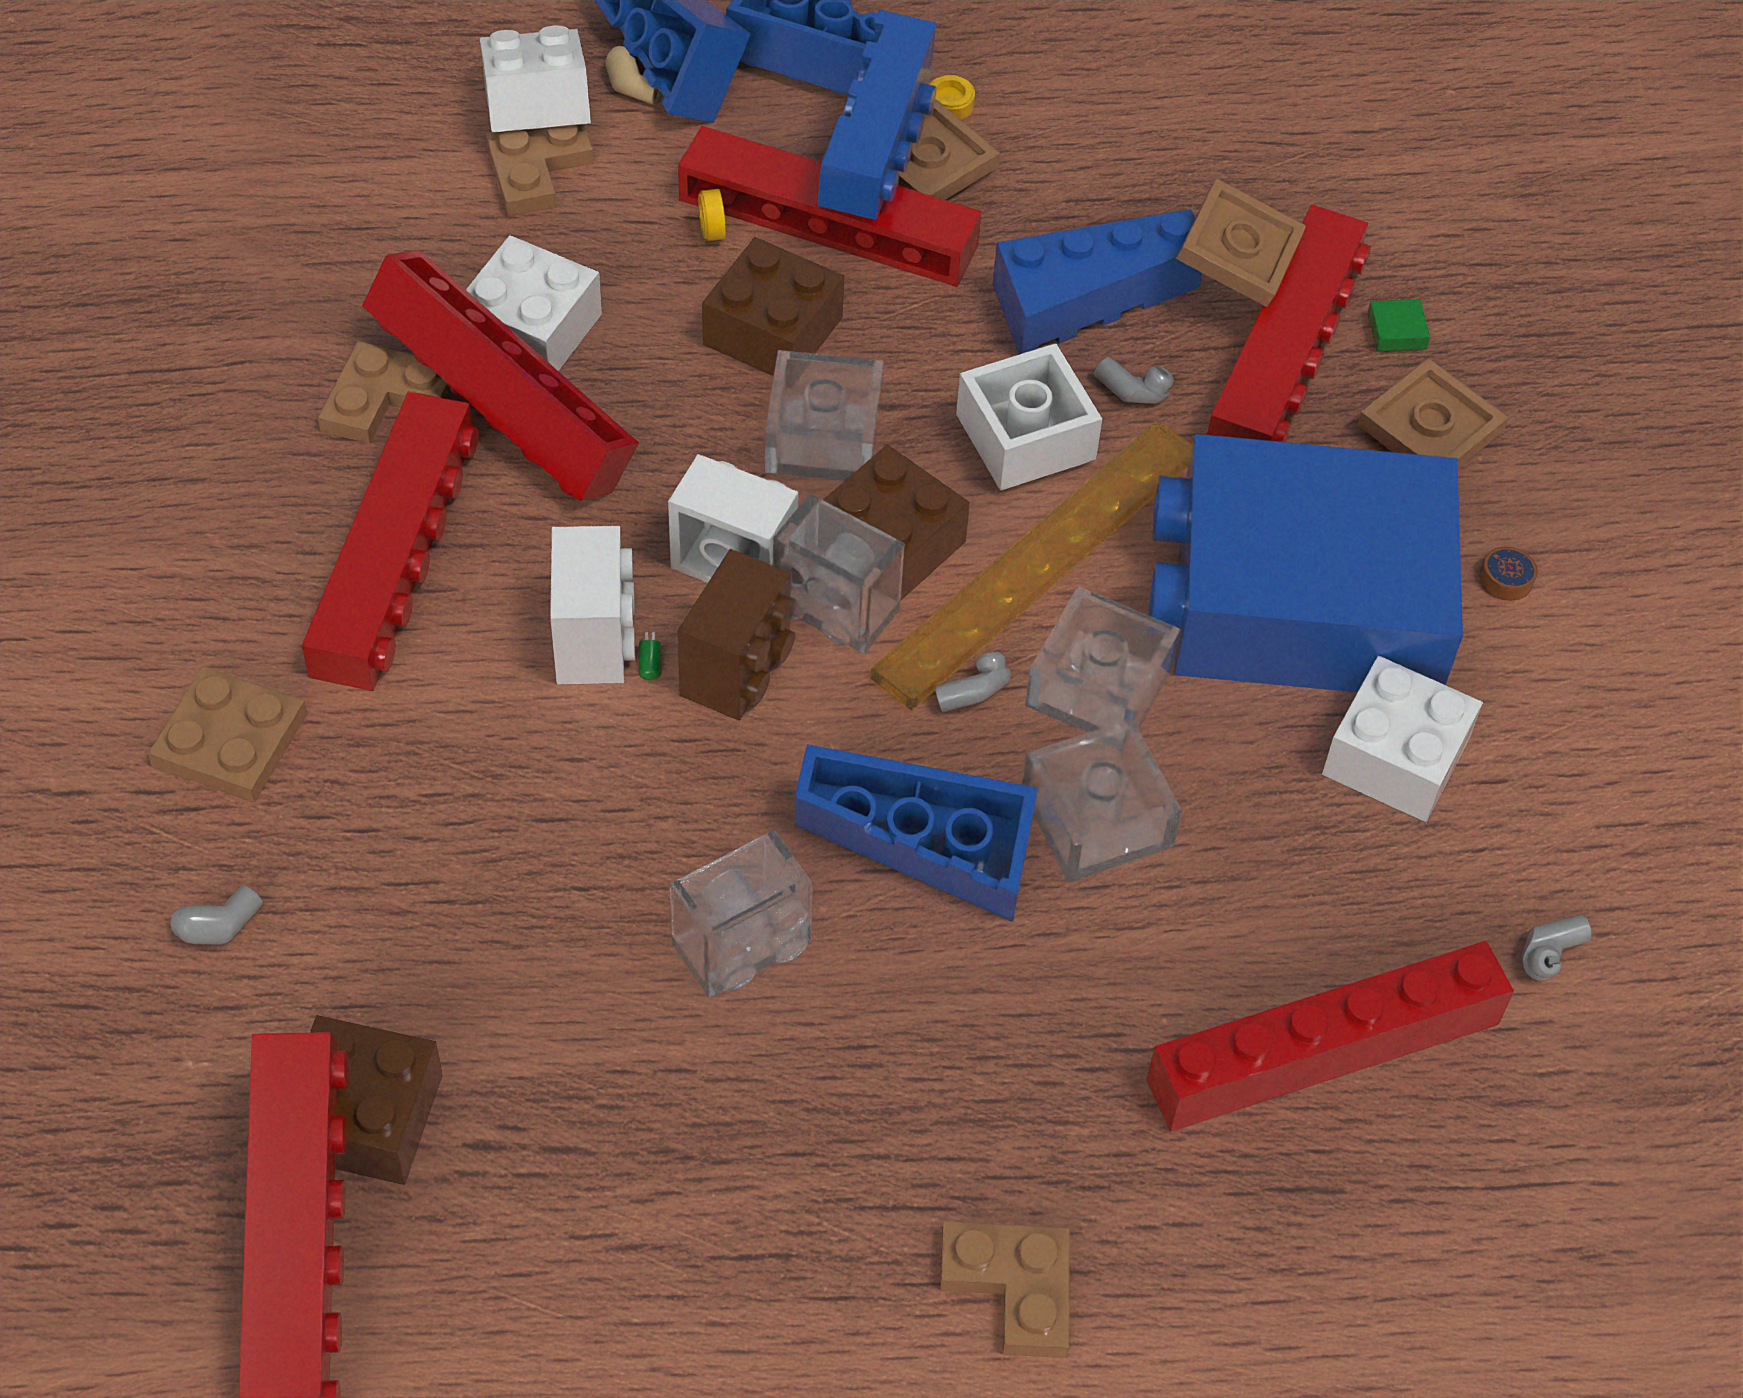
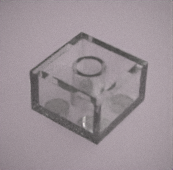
M778 350L765 428V473L845 481L875 455L882 402L884 361Z
M809 494L773 537V566L791 573V597L796 599V606L791 619L802 620L824 632L833 642L843 646L848 645L865 654L900 610L905 543Z
M1078 586L1030 667L1025 706L1128 750L1173 668L1181 629Z
M1133 718L1027 752L1022 785L1038 788L1034 816L1067 882L1174 847L1182 809Z
M772 830L670 884L672 945L708 998L725 989L727 991L737 990L750 982L760 970L775 962H789L805 950L806 946L811 943L813 882L777 832Z

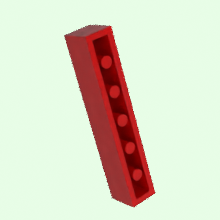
M702 125L678 164L679 201L698 206V194L700 191L719 189L724 215L955 287L959 286L978 248L982 213L980 210L901 186H897L892 202L884 201L876 220L820 207L817 204L821 161Z
M1313 204L1310 205L1302 224L1306 225L1303 235L1274 298L1268 307L1262 306L1211 414L1207 435L1286 442L1291 428V422L1286 421L1288 414L1291 413L1298 416L1308 390V386L1304 385L1303 381L1305 377L1311 379L1316 377L1324 355V350L1320 349L1319 346L1321 342L1331 343L1340 319V314L1335 313L1337 306L1344 309L1347 308L1356 280L1351 278L1352 273L1361 275L1367 263L1371 250V245L1364 243L1368 222Z
M415 250L386 255L362 304V307L378 320L379 326L385 332L396 336L413 352L418 362L431 368L443 378L455 395L467 400L485 416L486 422L492 428L503 432L522 449L523 455L529 461L540 465L558 481L559 487L567 495L581 502L612 493L639 442L424 252Z
M407 391L302 643L309 678L374 691L381 671L388 672L391 668L396 647L395 635L399 626L406 627L410 620L413 607L412 592L416 583L422 584L426 579L430 563L429 549L432 541H440L446 525L445 509L449 498L456 499L459 495L463 479L462 466L465 458H473L476 452L479 430L478 427L472 426L469 403Z
M1486 940L1156 1045L1146 1080L1170 1132L1497 1026L1508 1006L1514 989Z
M331 1032L252 1034L239 1398H341L339 1380H330V1353H340L342 1346L341 1312H332V1286H341L343 1283L344 1251L342 1245L333 1246L334 1219H344L346 1209L345 1181L335 1180L336 1154H345L347 1150L346 1115H337L338 1090L348 1088L349 1055L347 1050L339 1051V1044Z

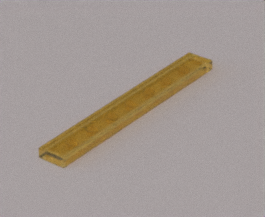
M1156 420L871 668V679L911 711L914 710L936 690V685L943 684L1148 503L1156 495L1159 475L1177 477L1188 467L1192 444Z

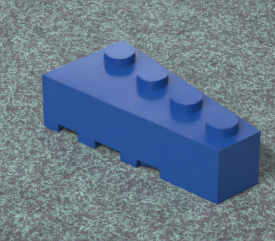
M595 0L611 26L620 28L625 38L623 45L629 54L639 57L646 68L643 75L650 86L659 88L665 97L662 104L667 112L671 115L714 123L751 34L708 0Z
M732 0L726 8V15L751 34L744 54L740 59L741 62L748 66L760 67L786 75L794 80H803L826 87L840 94H848L853 79L858 80L863 64L862 54L867 41L874 42V22L877 13L870 12L862 15L854 11L851 0Z
M879 9L874 22V42L867 41L862 54L863 64L858 80L853 79L844 115H840L821 164L817 206L876 220L884 201H893L898 186L899 172L905 173L910 160L912 143L917 144L922 133L924 114H931L935 102L937 87L930 85L929 82L936 22Z
M1188 209L997 242L992 284L1019 355L1036 350L1038 345L1053 339L1059 344L1077 337L1078 329L1100 321L1104 326L1117 321L1121 317V312L1135 306L1146 309L1198 288L1202 272L1176 259L1195 220L1192 210Z
M807 744L795 793V826L1013 922L1038 788Z

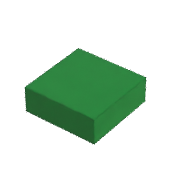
M1420 299L1370 301L1367 314L1377 351L1427 349L1430 334Z

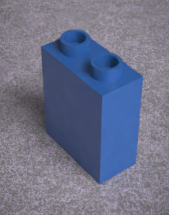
M1194 434L1186 478L1159 475L1154 503L1153 541L1179 543V564L1155 562L1150 591L1148 626L1149 629L1176 631L1174 675L1358 693L1376 658L1381 656L1446 685L1463 637L1457 458Z

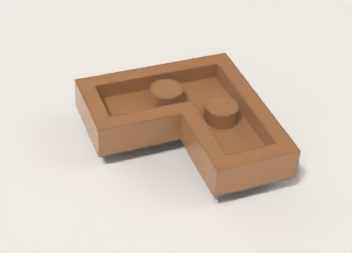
M585 124L485 132L487 150L507 216L555 208L556 195L549 172L594 164L593 148Z
M358 341L318 416L320 431L370 444L389 405L401 408L407 391L445 399L449 398L452 391L449 388V384L431 368L418 362L414 355Z
M943 1221L940 1291L1004 1294L1003 1355L1067 1358L1069 1352L1070 1228Z

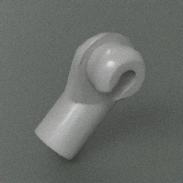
M1112 357L1103 359L1094 371L1096 379L1119 399L1127 403L1158 404L1169 396L1168 389L1172 387L1174 382L1172 374L1163 367L1149 368L1146 377L1133 376Z
M1000 652L983 654L976 660L979 674L936 685L935 689L941 711L944 713L981 703L1007 686L1011 677V669L1006 668L1005 656Z
M240 885L222 906L192 905L180 907L171 917V929L174 935L186 943L205 945L226 944L236 936L261 908L263 901L251 888Z
M1579 914L1533 927L1528 933L1521 954V963L1524 971L1531 978L1538 981L1547 980L1557 975L1562 967V964H1559L1563 949L1591 941V927L1587 918Z

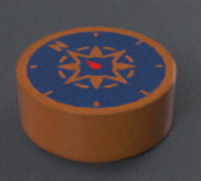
M1498 547L1486 555L1479 576L1482 586L1491 595L1503 600H1519L1531 592L1537 578L1538 569L1533 558L1526 552L1514 547Z

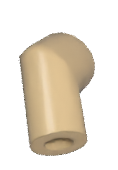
M625 46L612 48L605 61V67L612 88L618 93L655 105L660 99L661 91L659 88L651 87L646 78L639 74L635 61L638 59L637 56L630 55Z

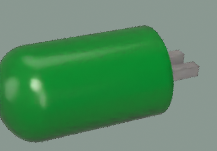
M645 632V640L639 642V676L645 680H654L661 675V642L655 640V632H652V640H648V632Z

